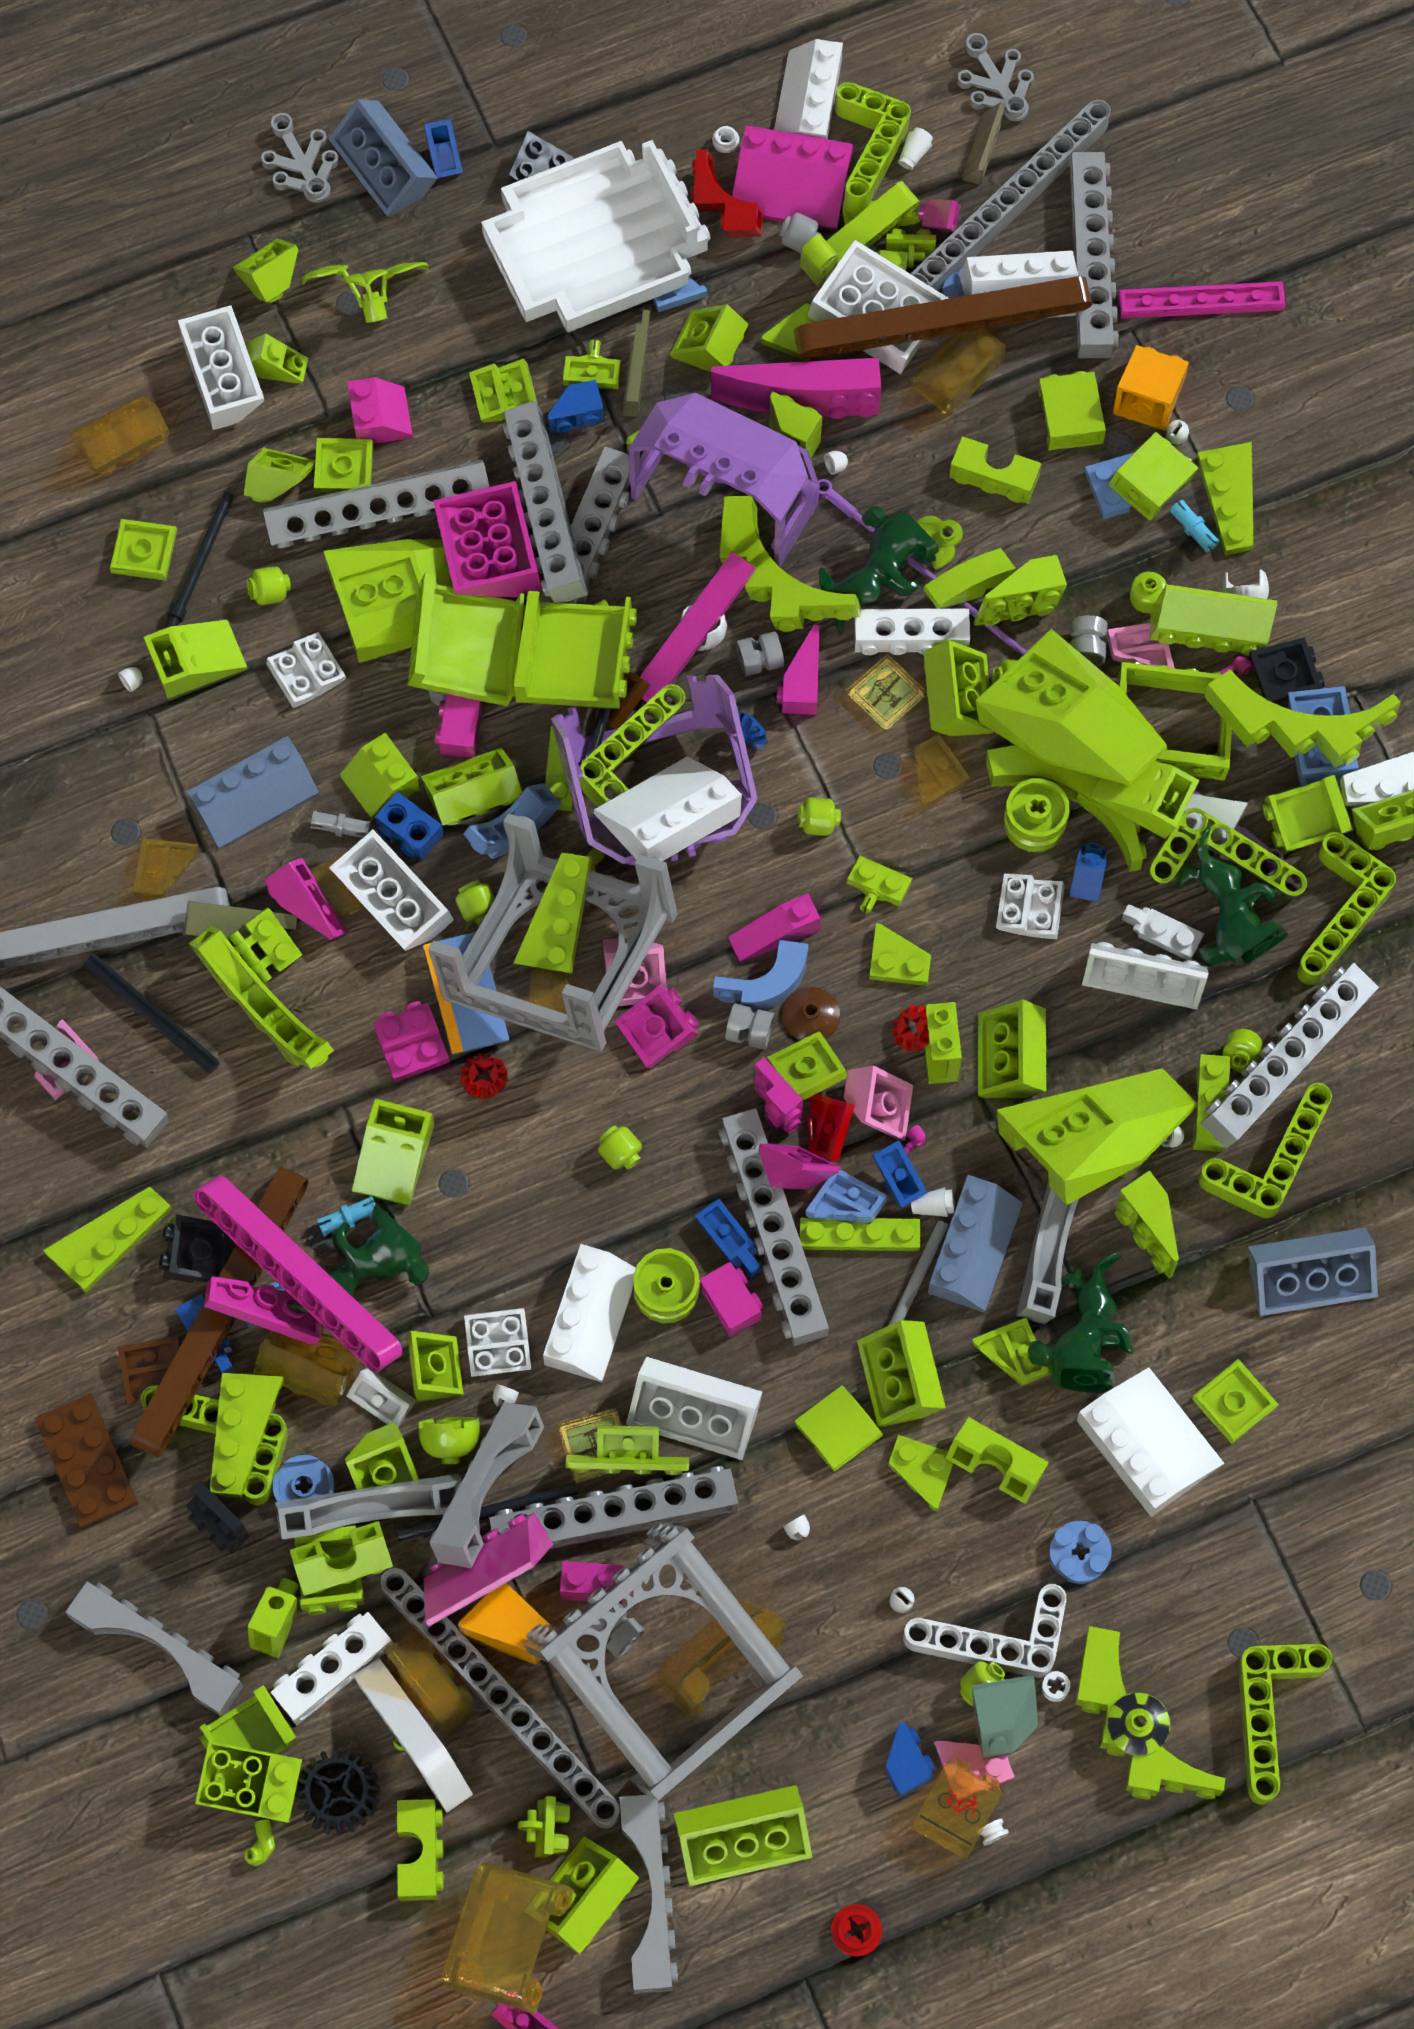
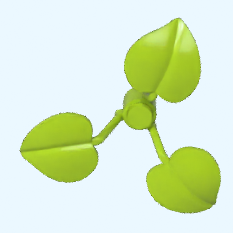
M425 262L401 263L387 269L370 270L363 274L349 275L346 271L348 265H329L305 274L301 279V284L303 285L310 278L331 274L344 276L342 282L348 283L358 301L359 308H363L366 323L387 318L384 302H387L386 290L389 278L416 267L429 271V265ZM380 276H382L381 296H379L378 291L372 292L370 284ZM354 284L365 287L366 293L362 295L363 299Z

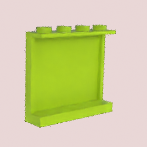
M425 572L418 585L408 686L508 707L512 698L515 697L514 681L522 635L521 626L524 621L526 605H524V594L520 593L516 601L492 596L455 595L454 588L435 584L436 575Z
M528 591L514 681L516 702L619 709L621 697L625 698L627 691V681L623 680L624 673L629 674L630 656H627V649L632 650L633 632H630V626L636 625L637 612L631 606V598L626 597L625 607L541 602L540 592Z

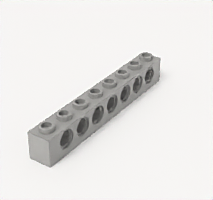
M1072 152L1070 162L1075 264L1078 276H1084L1087 280L1092 302L1098 301L1101 303H1093L1089 309L1076 313L1078 358H1111L1113 348L1118 347V331H1113V323H1117V306H1112V299L1116 298V282H1111V275L1115 273V259L1110 258L1109 252L1113 251L1114 236L1109 234L1108 227H1112L1113 213L1112 210L1107 209V203H1111V186L1106 187V180L1110 179V163H1105V152ZM1090 229H1094V230H1097L1098 232H1091V231H1089V230H1090ZM1090 253H1096L1099 256H1092ZM1091 277H1097L1100 280H1093ZM1094 325H1098V326H1101L1102 328H1101V329H1097V328H1094L1093 326H1094Z
M536 401L504 411L506 423H503L502 426L508 440L511 439L512 443L508 445V451L512 461H516L517 467L513 468L514 475L518 484L521 483L523 488L519 490V496L523 506L527 505L528 511L524 512V516L529 529H533L534 534L529 536L534 551H538L539 554L535 561L539 573L544 574L545 579L541 580L543 592L546 597L551 596L554 603H566L586 596L588 593L543 414Z
M604 447L571 524L577 553L580 551L589 552L586 556L578 555L588 594L590 590L587 587L590 579H595L599 571L600 564L598 560L600 555L605 556L610 543L608 536L611 531L615 532L620 520V516H618L621 507H626L630 492H628L630 487L629 454L608 447ZM611 480H616L619 483L611 485L608 482ZM608 504L609 507L599 508L598 505ZM591 527H596L599 529L596 532L588 531V529ZM542 592L541 602L554 603L551 596L546 597L544 592ZM588 595L571 600L567 603H585Z
M482 459L262 509L271 545L277 544V548H284L294 545L293 540L304 538L305 542L321 539V534L332 532V536L348 533V528L358 525L360 529L375 527L376 521L387 519V523H394L404 520L403 515L414 513L415 517L431 514L430 509L435 508L434 500L463 494L455 493L452 490V485L457 479H464L467 482V488L463 493L488 488L489 483L484 462ZM436 485L440 489L439 496L433 500L427 499L425 497L426 488ZM404 491L412 494V501L407 506H401L397 502L398 495ZM374 498H382L385 501V507L382 511L373 512L370 509V502ZM348 504H353L358 508V512L353 518H345L342 515L343 508ZM321 510L330 513V520L324 525L315 522V515ZM291 517H299L303 520V525L299 530L292 531L287 527V522Z
M1355 963L1346 969L1342 966L1339 967L1329 977L1332 983L1328 987L1323 985L1313 994L1312 998L1315 1000L1313 1004L1309 1006L1306 1003L1294 1015L1297 1021L1293 1025L1288 1022L1276 1034L1280 1039L1275 1044L1272 1041L1269 1042L1259 1052L1262 1058L1257 1063L1253 1060L1242 1070L1243 1079L1240 1082L1235 1079L1223 1091L1226 1097L1221 1102L1216 1099L1205 1110L1208 1116L1201 1124L1226 1149L1250 1128L1379 988ZM1338 992L1344 997V1000L1339 997ZM1320 1011H1322L1326 1015L1327 1019H1325L1321 1015ZM1303 1030H1305L1309 1034L1310 1038L1305 1036ZM1285 1048L1291 1052L1292 1057L1286 1053ZM1267 1067L1273 1071L1274 1076L1268 1072ZM1249 1086L1256 1091L1257 1096L1250 1091ZM1231 1105L1238 1110L1239 1115L1233 1112Z
M0 987V1039L2 1038L10 1044L8 1046L9 1050L19 1058L26 1056L32 1061L31 1066L41 1075L45 1076L48 1073L55 1078V1085L65 1093L72 1091L78 1096L77 1101L89 1111L94 1108L101 1113L100 1118L108 1126L114 1128L117 1125L125 1132L123 1136L132 1144L137 1146L140 1143L147 1148L168 1124V1114ZM16 1023L24 1025L22 1031L18 1033L9 1031L10 1027ZM37 1041L47 1042L46 1047L42 1050L32 1049L33 1044ZM61 1058L70 1060L69 1065L64 1068L55 1066L56 1062ZM89 1075L93 1077V1081L89 1085L83 1086L78 1084L82 1076ZM106 1093L117 1095L116 1099L111 1103L101 1101V1098ZM135 1110L140 1114L137 1119L129 1121L124 1118L128 1111Z
M757 1109L722 1118V1129H718L722 1146L728 1145L731 1156H727L730 1171L732 1174L737 1172L740 1183L736 1184L740 1200H746L749 1209L745 1211L749 1228L755 1227L758 1236L754 1238V1244L758 1255H764L767 1264L763 1266L767 1283L773 1282L776 1293L772 1294V1299L776 1311L782 1310L785 1321H781L784 1336L786 1339L791 1338L793 1346L827 1337L829 1327L783 1188L770 1187L758 1150L760 1143L768 1144ZM742 1141H748L753 1147L745 1151L739 1149L737 1145ZM751 1168H757L762 1174L759 1177L752 1178L746 1172ZM760 1195H765L771 1201L766 1205H760L755 1199ZM773 1222L778 1224L780 1229L771 1233L766 1231L764 1226L767 1223ZM777 1250H784L789 1254V1257L785 1260H778L773 1256V1253ZM791 1277L796 1279L798 1284L793 1288H788L782 1284V1281L785 1278ZM796 1305H802L807 1309V1313L797 1316L792 1313L791 1309Z
M722 1466L707 1469L705 1474L694 1476L692 1472L677 1475L675 1480L664 1482L661 1478L647 1481L645 1483L646 1486L634 1488L633 1485H623L615 1489L616 1492L606 1494L603 1491H593L585 1495L586 1498L573 1500V1497H564L557 1499L555 1504L543 1506V1503H534L525 1506V1510L513 1512L512 1509H504L495 1512V1516L489 1517L491 1530L497 1528L501 1532L509 1527L507 1522L517 1515L523 1513L527 1517L535 1513L552 1541L553 1545L550 1549L647 1530L659 1523L662 1525L665 1523L676 1524L738 1511V1500L731 1468L724 1470ZM700 1487H708L712 1491V1495L707 1499H701L697 1497L695 1492ZM670 1493H677L682 1497V1501L677 1505H670L666 1502L665 1498ZM640 1499H647L652 1503V1506L647 1511H640L635 1507V1504ZM611 1505H617L622 1509V1512L617 1517H609L605 1513L606 1508ZM581 1511H587L592 1515V1518L587 1523H579L575 1520L576 1514ZM556 1517L562 1523L557 1529L551 1530L545 1527L546 1520Z

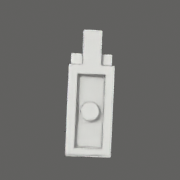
M1128 904L1122 916V921L1134 926L1133 931L1138 934L1139 938L1190 961L1204 936V933L1147 907L1141 910Z

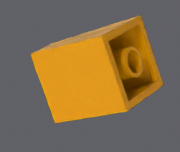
M1136 345L1119 382L1113 414L1166 431L1184 383L1189 362L1184 361L1179 356H1169L1157 352L1151 347Z
M505 1583L487 1593L458 1623L460 1632L469 1642L536 1665L541 1658L530 1654L522 1644L528 1639L526 1634L535 1626L550 1624Z

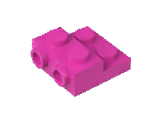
M661 985L614 1021L645 1066L650 1069L672 1051L678 1052L699 1035L695 1028L699 1023L689 1011L684 1013L679 1006L683 1002L679 994L673 988L668 990Z
M420 1001L412 1002L405 1006L404 1012L396 1015L393 1012H385L377 1017V1022L373 1023L374 1032L394 1082L450 1062L428 1003L422 1005Z
M763 1057L755 1064L754 1089L765 1100L766 1114L764 1117L774 1129L778 1127L783 1133L791 1134L802 1123L800 1120H802L803 1099Z

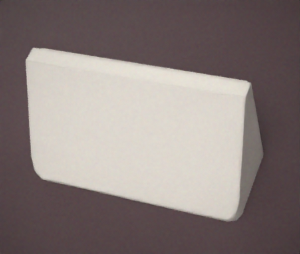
M368 1368L360 1371L347 1394L349 1399L387 1425L396 1422L398 1427L416 1403V1399Z

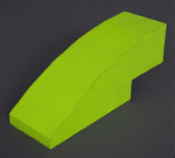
M999 548L955 566L926 584L923 590L936 608L942 609L983 597L986 589L998 586L1012 575L1016 568L1004 551Z

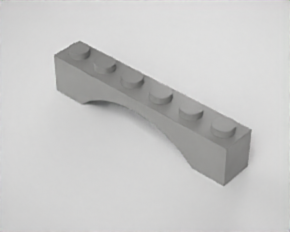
M1049 1179L1016 1314L1018 1317L1027 1318L1044 1325L1054 1318L1061 1292L1065 1247L1079 1200L1077 1199L1066 1205L1049 1187Z
M504 1402L498 1414L494 1416L492 1425L486 1437L482 1439L474 1460L469 1463L468 1471L463 1481L457 1486L453 1500L449 1507L445 1509L443 1519L431 1536L430 1545L438 1563L472 1568L484 1545L480 1535L479 1517L486 1493L496 1478L509 1465L533 1450L544 1428L537 1407Z
M458 1474L275 1502L279 1534L281 1539L313 1535L333 1528L371 1520L444 1514L445 1509L449 1507L453 1500L456 1488L462 1482V1479Z
M88 1581L85 1583L65 1612L71 1620L94 1635H130L160 1647L174 1658L183 1669L195 1700L219 1717L225 1715L243 1688L242 1683L238 1680L240 1674L226 1665L223 1669L212 1663L215 1658L200 1648L197 1652L187 1647L189 1641L178 1633L173 1632L170 1636L161 1630L164 1625L150 1615L144 1619L136 1613L138 1608L129 1601L123 1599L121 1602H118L111 1597L113 1592L98 1582L96 1586Z
M648 1795L619 1797L622 1834L631 1842L643 1860L652 1891V1909L648 1927L639 1947L631 1957L634 1994L672 1991V1982H678L677 1962L670 1963L669 1950H675L676 1948L674 1930H668L667 1918L673 1917L672 1898H665L664 1888L665 1885H671L669 1866H663L662 1854L668 1853L667 1834H660L659 1822L666 1821L664 1802L658 1803V1800Z

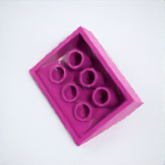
M746 125L732 197L742 201L757 202L763 209V218L784 222L787 215L792 216L798 212L817 221L818 228L837 231L844 201L845 187L852 164L853 144Z
M516 481L433 501L455 595L518 597L520 593L527 595L528 591H542Z
M521 1513L507 1522L508 1528L501 1532L495 1528L483 1535L484 1545L472 1568L438 1563V1561L429 1567L431 1572L424 1578L425 1622L428 1627L533 1568L553 1543L535 1513L527 1517Z

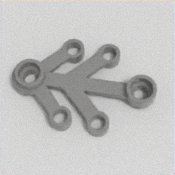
M981 33L969 35L966 40V52L971 57L977 58L989 78L974 75L969 70H963L958 74V86L962 89H969L975 86L997 92L1002 98L986 96L982 91H975L971 94V107L980 110L984 107L992 108L1002 102L1005 105L1004 117L1010 121L1023 120L1029 111V105L1025 100L1028 88L1033 85V72L1028 69L1021 70L1018 73V86L1015 94L1013 95L1009 89L1014 69L1020 64L1021 53L1016 49H1009L1005 53V64L1000 74L986 52L987 38ZM1013 56V57H1016L1017 59H1016V60H1010L1009 57ZM1028 77L1030 80L1024 81L1021 78ZM962 78H968L969 81L966 82V81H962L961 79H962ZM980 98V99H982L983 101H982V102H976L974 99Z
M286 113L274 115L271 119L272 132L283 139L293 159L277 155L274 151L268 150L261 155L262 165L269 170L280 167L301 173L305 179L288 177L287 173L279 171L272 177L274 187L280 191L287 188L302 191L306 199L314 203L325 201L331 192L327 179L331 170L339 164L337 153L333 150H327L322 154V165L317 176L312 170L320 148L327 144L325 131L316 129L311 132V141L304 155L292 133V118ZM316 137H322V138H323V139L320 140V141L314 140ZM267 158H273V159H274V160L271 161V162H266V161H265ZM327 158H334L331 162L326 161ZM279 179L285 180L283 183L277 182ZM316 189H320V190H321V191H319V192H313V191L316 190Z

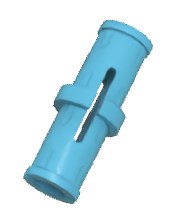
M1180 500L1179 504L1175 503L1172 506L1170 513L1185 528L1184 532L1188 536L1191 535L1206 553L1210 552L1209 547L1214 549L1218 545L1219 539L1205 526V520L1201 516L1197 517L1184 500Z
M369 1196V1198L348 1207L346 1204L340 1206L341 1210L316 1219L323 1236L325 1237L332 1233L333 1230L338 1229L343 1222L349 1223L350 1228L355 1226L354 1223L370 1217L375 1202L373 1197Z

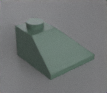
M1029 1675L972 1685L975 1731L983 1758L1015 1752L1038 1727L1034 1676Z

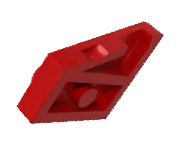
M815 1094L806 1099V1101L811 1102V1117L807 1118V1128L810 1133L808 1140L809 1152L838 1162L855 1105Z

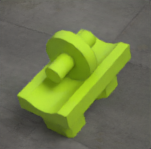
M892 229L886 237V251L908 253V268L914 267V261L923 262L936 248V235H932L929 229H920L916 232V235L905 234V231L902 229Z
M546 1796L545 1799L537 1800V1810H528L527 1821L518 1822V1829L527 1831L526 1842L535 1843V1858H546L553 1854H561L568 1851V1835L554 1834L555 1823L565 1824L569 1821L570 1805L556 1802V1797Z

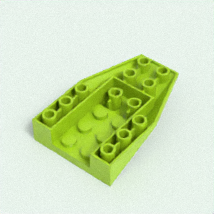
M406 539L323 551L326 567L334 590L337 592L359 663L412 647L418 585L425 572L436 575L435 584L453 588L442 539Z
M1052 629L976 700L979 723L1040 761L1130 785L1167 749V744L1123 690Z
M1161 1068L997 1109L999 1134L1015 1151L1026 1147L1046 1168L1049 1177V1187L1068 1205L1140 1166L1197 1108V1102Z

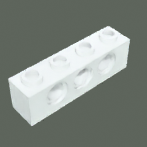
M861 609L860 617L854 618L855 652H861L865 655H874L878 652H890L894 655H902L906 652H919L923 654V651L947 640L969 647V609ZM913 630L916 631L918 635L910 636L905 632ZM937 630H942L947 634L939 636L936 635L934 632ZM887 631L890 634L887 636H881L877 632Z
M369 1612L364 1616L358 1614L352 1618L346 1625L347 1630L339 1636L334 1634L322 1644L324 1649L315 1656L312 1654L306 1656L297 1665L299 1669L291 1676L285 1674L274 1683L273 1687L275 1689L271 1691L273 1698L296 1726L354 1680V1674L394 1647L390 1637ZM353 1640L363 1642V1648L358 1653H349L347 1651V1645ZM335 1660L339 1663V1666L334 1673L328 1674L322 1671L325 1662ZM304 1680H311L314 1682L313 1690L307 1694L300 1693L298 1691L299 1684Z

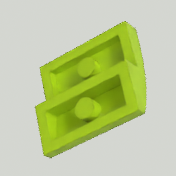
M524 358L499 368L494 363L469 372L480 419L483 423L506 420L504 411L532 401L537 403L528 363Z
M843 1385L794 1421L796 1427L814 1445L816 1452L834 1472L883 1436L869 1415Z

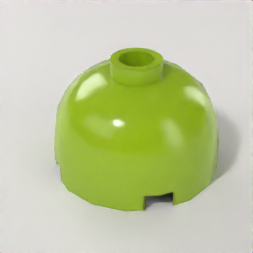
M447 1417L443 1418V1420H437L436 1423H434V1419L419 1421L420 1443L425 1452L430 1456L441 1458L442 1464L460 1463V1457L469 1455L478 1444L480 1434L479 1418Z

